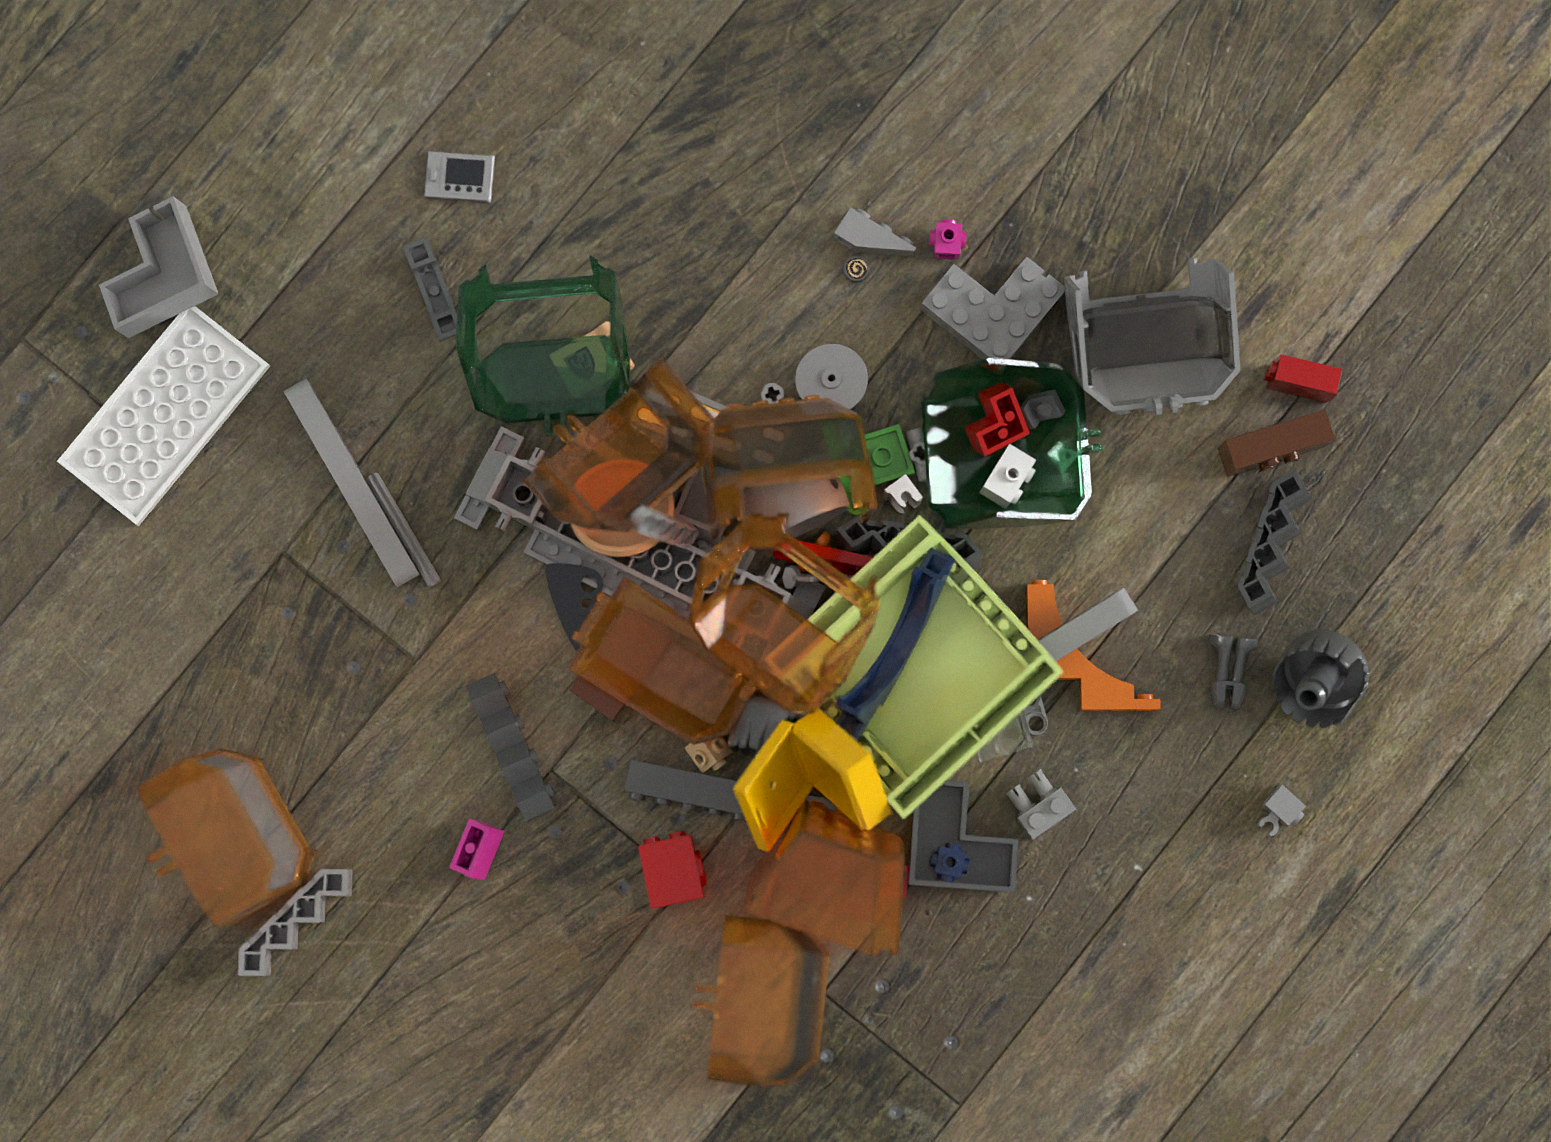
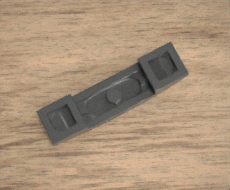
M427 237L404 245L403 249L415 275L439 341L463 333L461 322Z

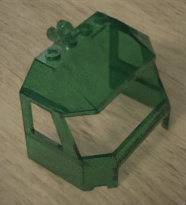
M590 255L593 275L492 284L485 264L478 270L479 274L471 281H464L459 286L456 350L475 410L504 423L544 420L545 435L552 436V419H560L561 434L568 435V418L609 415L630 397V352L616 272L609 267L604 268L598 263L596 258ZM594 293L610 302V339L605 335L503 343L484 360L480 361L476 339V318L495 302ZM473 369H475L476 381H474L471 372Z

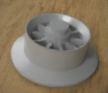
M839 344L821 345L809 351L800 361L795 376L796 388L803 402L819 413L835 414L846 412L856 406L866 392L868 385L867 368L862 358L852 349Z

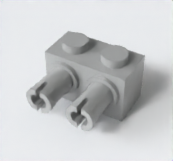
M1041 769L1027 778L1040 795V802L1032 804L1020 784L1013 788L1014 791L1011 789L1005 793L1019 811L1018 817L1015 819L1030 840L1035 839L1076 810L1063 789L1053 788Z

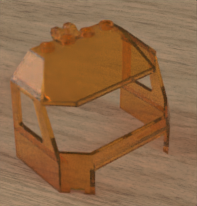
M751 513L700 561L688 620L705 650L735 672L727 681L726 688L730 691L733 690L742 678L748 681L746 686L739 692L738 696L741 700L747 699L754 689L757 688L787 712L814 714L847 680L874 628L880 608L879 599L876 596L875 575L869 580L867 590L865 591L785 532L789 513H778L777 516H763V513ZM747 549H779L858 607L861 618L838 641H835L761 585L728 584L743 553ZM722 574L716 591L702 604L704 589Z

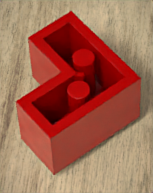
M1000 382L978 393L987 417L965 427L973 451L987 456L1030 434L1012 387Z

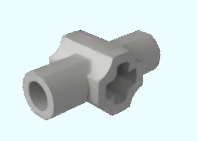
M922 428L907 431L906 435L911 450L909 457L912 464L915 465L919 483L933 480L935 477L930 462L933 452L931 446H927L925 443ZM917 450H920L922 454H927L924 457V461H920L919 457H914Z

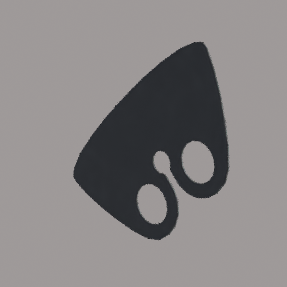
M548 564L546 566V578L557 614L574 649L579 655L585 657L601 643L611 630L616 618L615 610L611 604L603 600L592 602L589 607L582 606L581 602L584 598H595L603 589V580L597 571L580 565ZM585 576H593L597 580V588L593 592H586L582 589L581 581ZM602 606L608 609L610 616L606 622L599 623L595 621L593 612L597 607Z

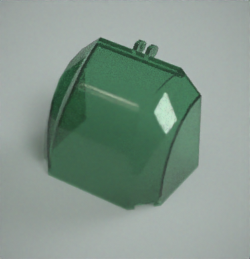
M984 358L937 372L933 378L936 383L929 397H924L921 406L928 506L932 511H937L943 518L945 527L951 529L1008 528L1075 520L1092 496L1089 453L1103 451V447L1100 444L1088 446V438L1101 436V429L1087 430L1084 390L1065 366L1055 363ZM1001 382L1013 388L1021 407L1028 395L1055 390L1066 410L1063 416L1040 421L1035 429L1028 428L1029 435L1011 443V445L1036 460L1032 466L1036 471L1028 483L1023 481L1019 488L1023 493L1016 504L1010 503L1005 509L979 493L1008 445L987 456L973 451L965 427L987 417L978 393Z

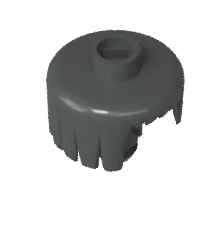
M1315 630L1304 633L1289 644L1273 670L1272 689L1275 691L1274 697L1277 702L1281 701L1280 707L1285 714H1290L1293 711L1292 719L1297 723H1301L1306 719V726L1309 728L1315 727L1319 722V727L1329 728L1332 724L1340 725L1346 720L1367 690L1369 683L1367 660L1360 648L1342 634L1328 630Z
M770 688L768 698L752 696L741 698L736 704L728 746L729 748L732 747L735 752L740 747V753L746 756L749 754L750 748H752L751 756L754 760L781 720L795 724L812 710L798 705L800 700L799 694L783 689Z

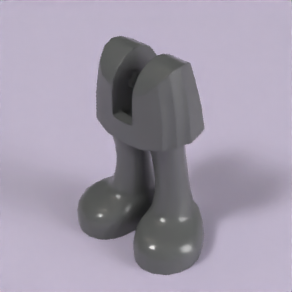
M1209 635V643L1216 647L1218 652L1215 681L1210 682L1212 706L1223 708L1226 696L1225 691L1229 689L1231 690L1230 709L1240 710L1248 687L1244 684L1246 661L1250 652L1257 649L1258 640L1236 638L1234 669L1231 680H1228L1230 653L1234 637Z

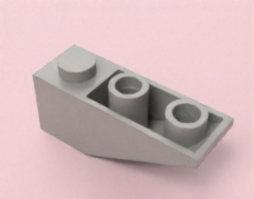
M850 208L834 232V239L857 253L913 257L916 251V247L913 246L914 243L909 238L902 235L898 237L891 233L892 229L882 222L877 224L870 220V215L861 209L854 210Z

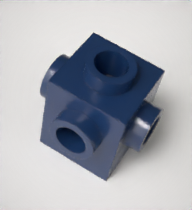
M946 843L945 847H938V851L933 850L930 866L934 867L933 873L939 874L938 879L954 882V878L959 879L961 874H967L970 859L965 858L966 852L961 851L960 845ZM948 857L955 859V865L952 868L948 867L945 863Z

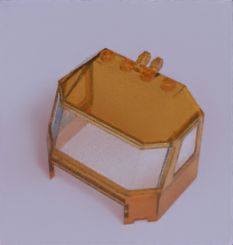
M222 748L183 759L139 785L138 790L144 809L165 844V847L147 857L149 862H156L168 853H170L174 860L156 871L158 878L178 868L198 904L217 927H233L241 925L303 888L307 884L316 849L309 847L263 767L261 761L264 759Z

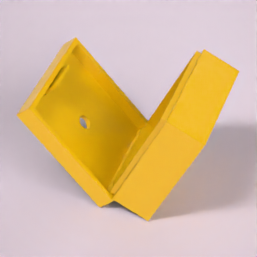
M818 708L812 710L795 724L781 720L733 788L758 849L767 852L774 846L813 787L862 830H870L892 813L871 753Z

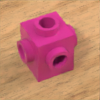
M951 219L936 222L935 230H930L929 245L934 246L933 258L959 260L961 247H966L967 233L962 232V224H957V221Z

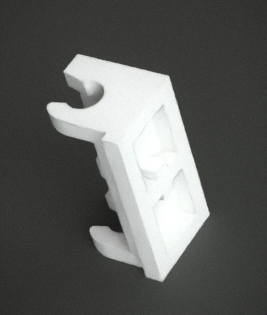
M906 474L887 487L883 493L884 500H888L900 514L904 513L901 507L905 508L907 501L915 509L921 504L923 498Z

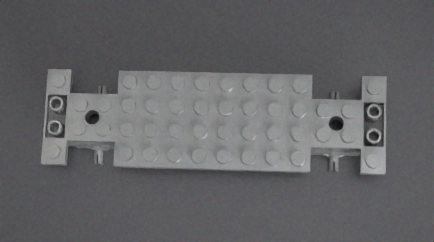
M501 426L454 517L455 520L479 530L491 508L501 513L495 527L505 531L512 518L534 529L523 552L524 554L546 565L563 563L594 569L603 580L601 592L629 606L632 605L639 611L709 646L721 623L737 630L731 642L732 645L741 648L747 635L767 645L756 669L780 680L779 676L764 659L812 616L826 586L816 581H800L793 595H791V593L779 588L774 582L781 569L780 567L776 566L771 575L775 565L770 563L764 577L755 576L747 572L756 552L725 536L722 537L719 545L697 537L688 548H681L659 541L650 549L631 556L614 557L597 553L589 549L577 538L571 527L568 514V502L571 492L576 483L590 470L570 460L561 480H558L538 466L543 455L546 453L542 449L540 450L535 447L529 461L516 458L525 438ZM521 489H528L531 492L530 497L525 501L517 499V494ZM585 576L582 579V583L592 588H597V580L593 576ZM759 603L763 606L764 611L760 616H752L748 610L752 604Z

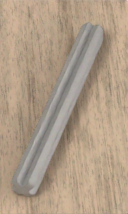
M378 473L368 476L366 478L367 483L429 587L437 585L441 581L440 577Z

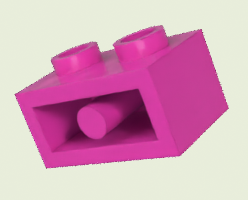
M469 819L449 868L470 878L485 880L505 831L484 821Z

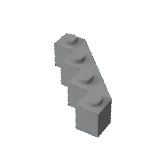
M321 869L253 937L239 948L238 976L271 975V949H298V922H325L326 896H352V870Z

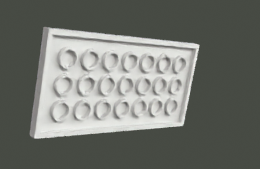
M193 306L178 314L57 462L139 526L269 369L270 365L196 306Z

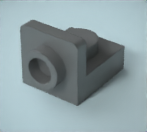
M1055 390L1030 394L1020 407L1029 429H1035L1042 420L1062 417L1066 411Z

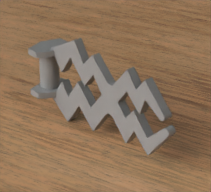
M790 565L785 567L782 579L785 588L792 589L800 581L848 582L855 575L801 574L797 566Z

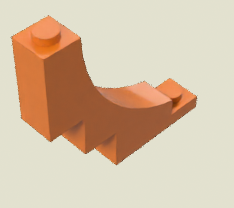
M1032 580L1031 584H1027L1025 587L1026 628L1037 640L1062 625L1055 601L1054 584H1047V580ZM1078 649L1056 661L1064 672L1056 680H1078L1079 711L1161 710V699H1154L1153 694H1138V699H1134L1133 684L1116 679L1100 670L1085 658Z

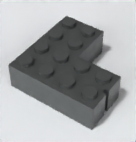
M946 780L943 783V787L939 786L912 811L910 867L907 885L1015 893L1018 839L966 835L969 782ZM946 843L960 845L961 851L966 852L965 858L970 859L967 874H961L959 879L954 878V882L938 879L939 874L933 873L934 867L930 866L933 850L938 851V847H945ZM948 857L945 862L946 865L950 868L954 867L955 859Z

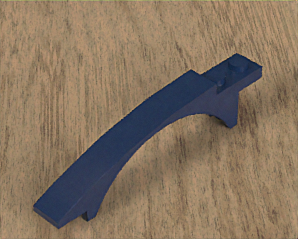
M932 547L920 567H915L912 572L904 607L882 652L863 678L851 690L840 696L835 703L842 711L836 724L857 742L879 705H884L928 622L955 561L952 557Z

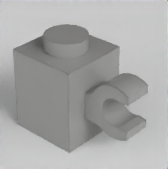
M1279 785L1261 804L1269 813L1259 820L1257 826L1262 827L1265 822L1271 823L1272 830L1267 835L1269 837L1274 836L1279 830L1278 821L1283 826L1296 825L1304 816L1302 810L1306 806L1286 787Z

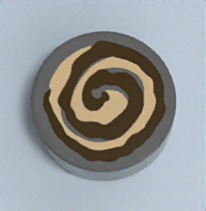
M861 256L848 258L844 264L845 277L854 283L864 281L869 274L867 260Z

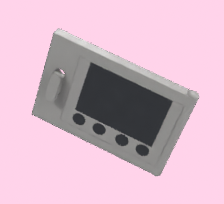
M428 152L424 196L426 198L490 203L495 156Z

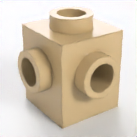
M715 727L698 736L685 747V750L702 774L711 768L714 772L727 763L725 758L732 753V750Z

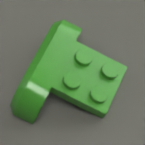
M838 412L823 418L820 423V432L829 461L835 468L847 494L850 505L847 512L854 516H859L874 511L873 503L866 489L898 480L905 474L907 476L914 475L915 470L910 461L909 452L899 424L850 439L843 412Z

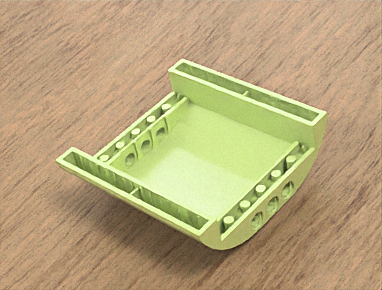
M920 515L764 659L779 678L789 682L813 710L818 708L836 723L842 713L835 705L837 699L851 690L863 678L885 647L904 607L911 575L915 567H920L931 547L955 560L928 622L884 705H879L858 741L862 747L871 753L883 790L888 794L886 797L887 801L903 819L1064 673L1053 657L956 550Z

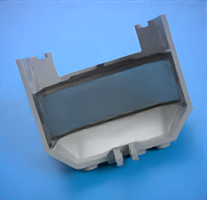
M1188 258L1190 288L1089 300L1087 270L1080 271V277L1075 278V275L1064 277L1075 377L1081 387L1111 412L1119 415L1131 413L1132 409L1154 411L1155 415H1162L1163 406L1166 405L1167 408H1170V412L1178 413V408L1182 407L1183 403L1193 402V405H1206L1209 403V400H1216L1240 372L1234 272L1219 259H1207L1206 264L1197 263V258Z

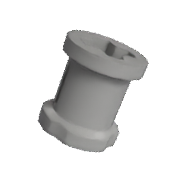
M768 383L764 386L761 392L763 406L769 410H777L783 405L784 390L780 385ZM773 391L774 395H778L775 402L768 398V393Z

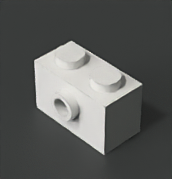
M1009 444L979 493L1005 509L1010 503L1016 504L1023 493L1019 489L1023 481L1028 483L1036 471L1032 468L1036 460Z

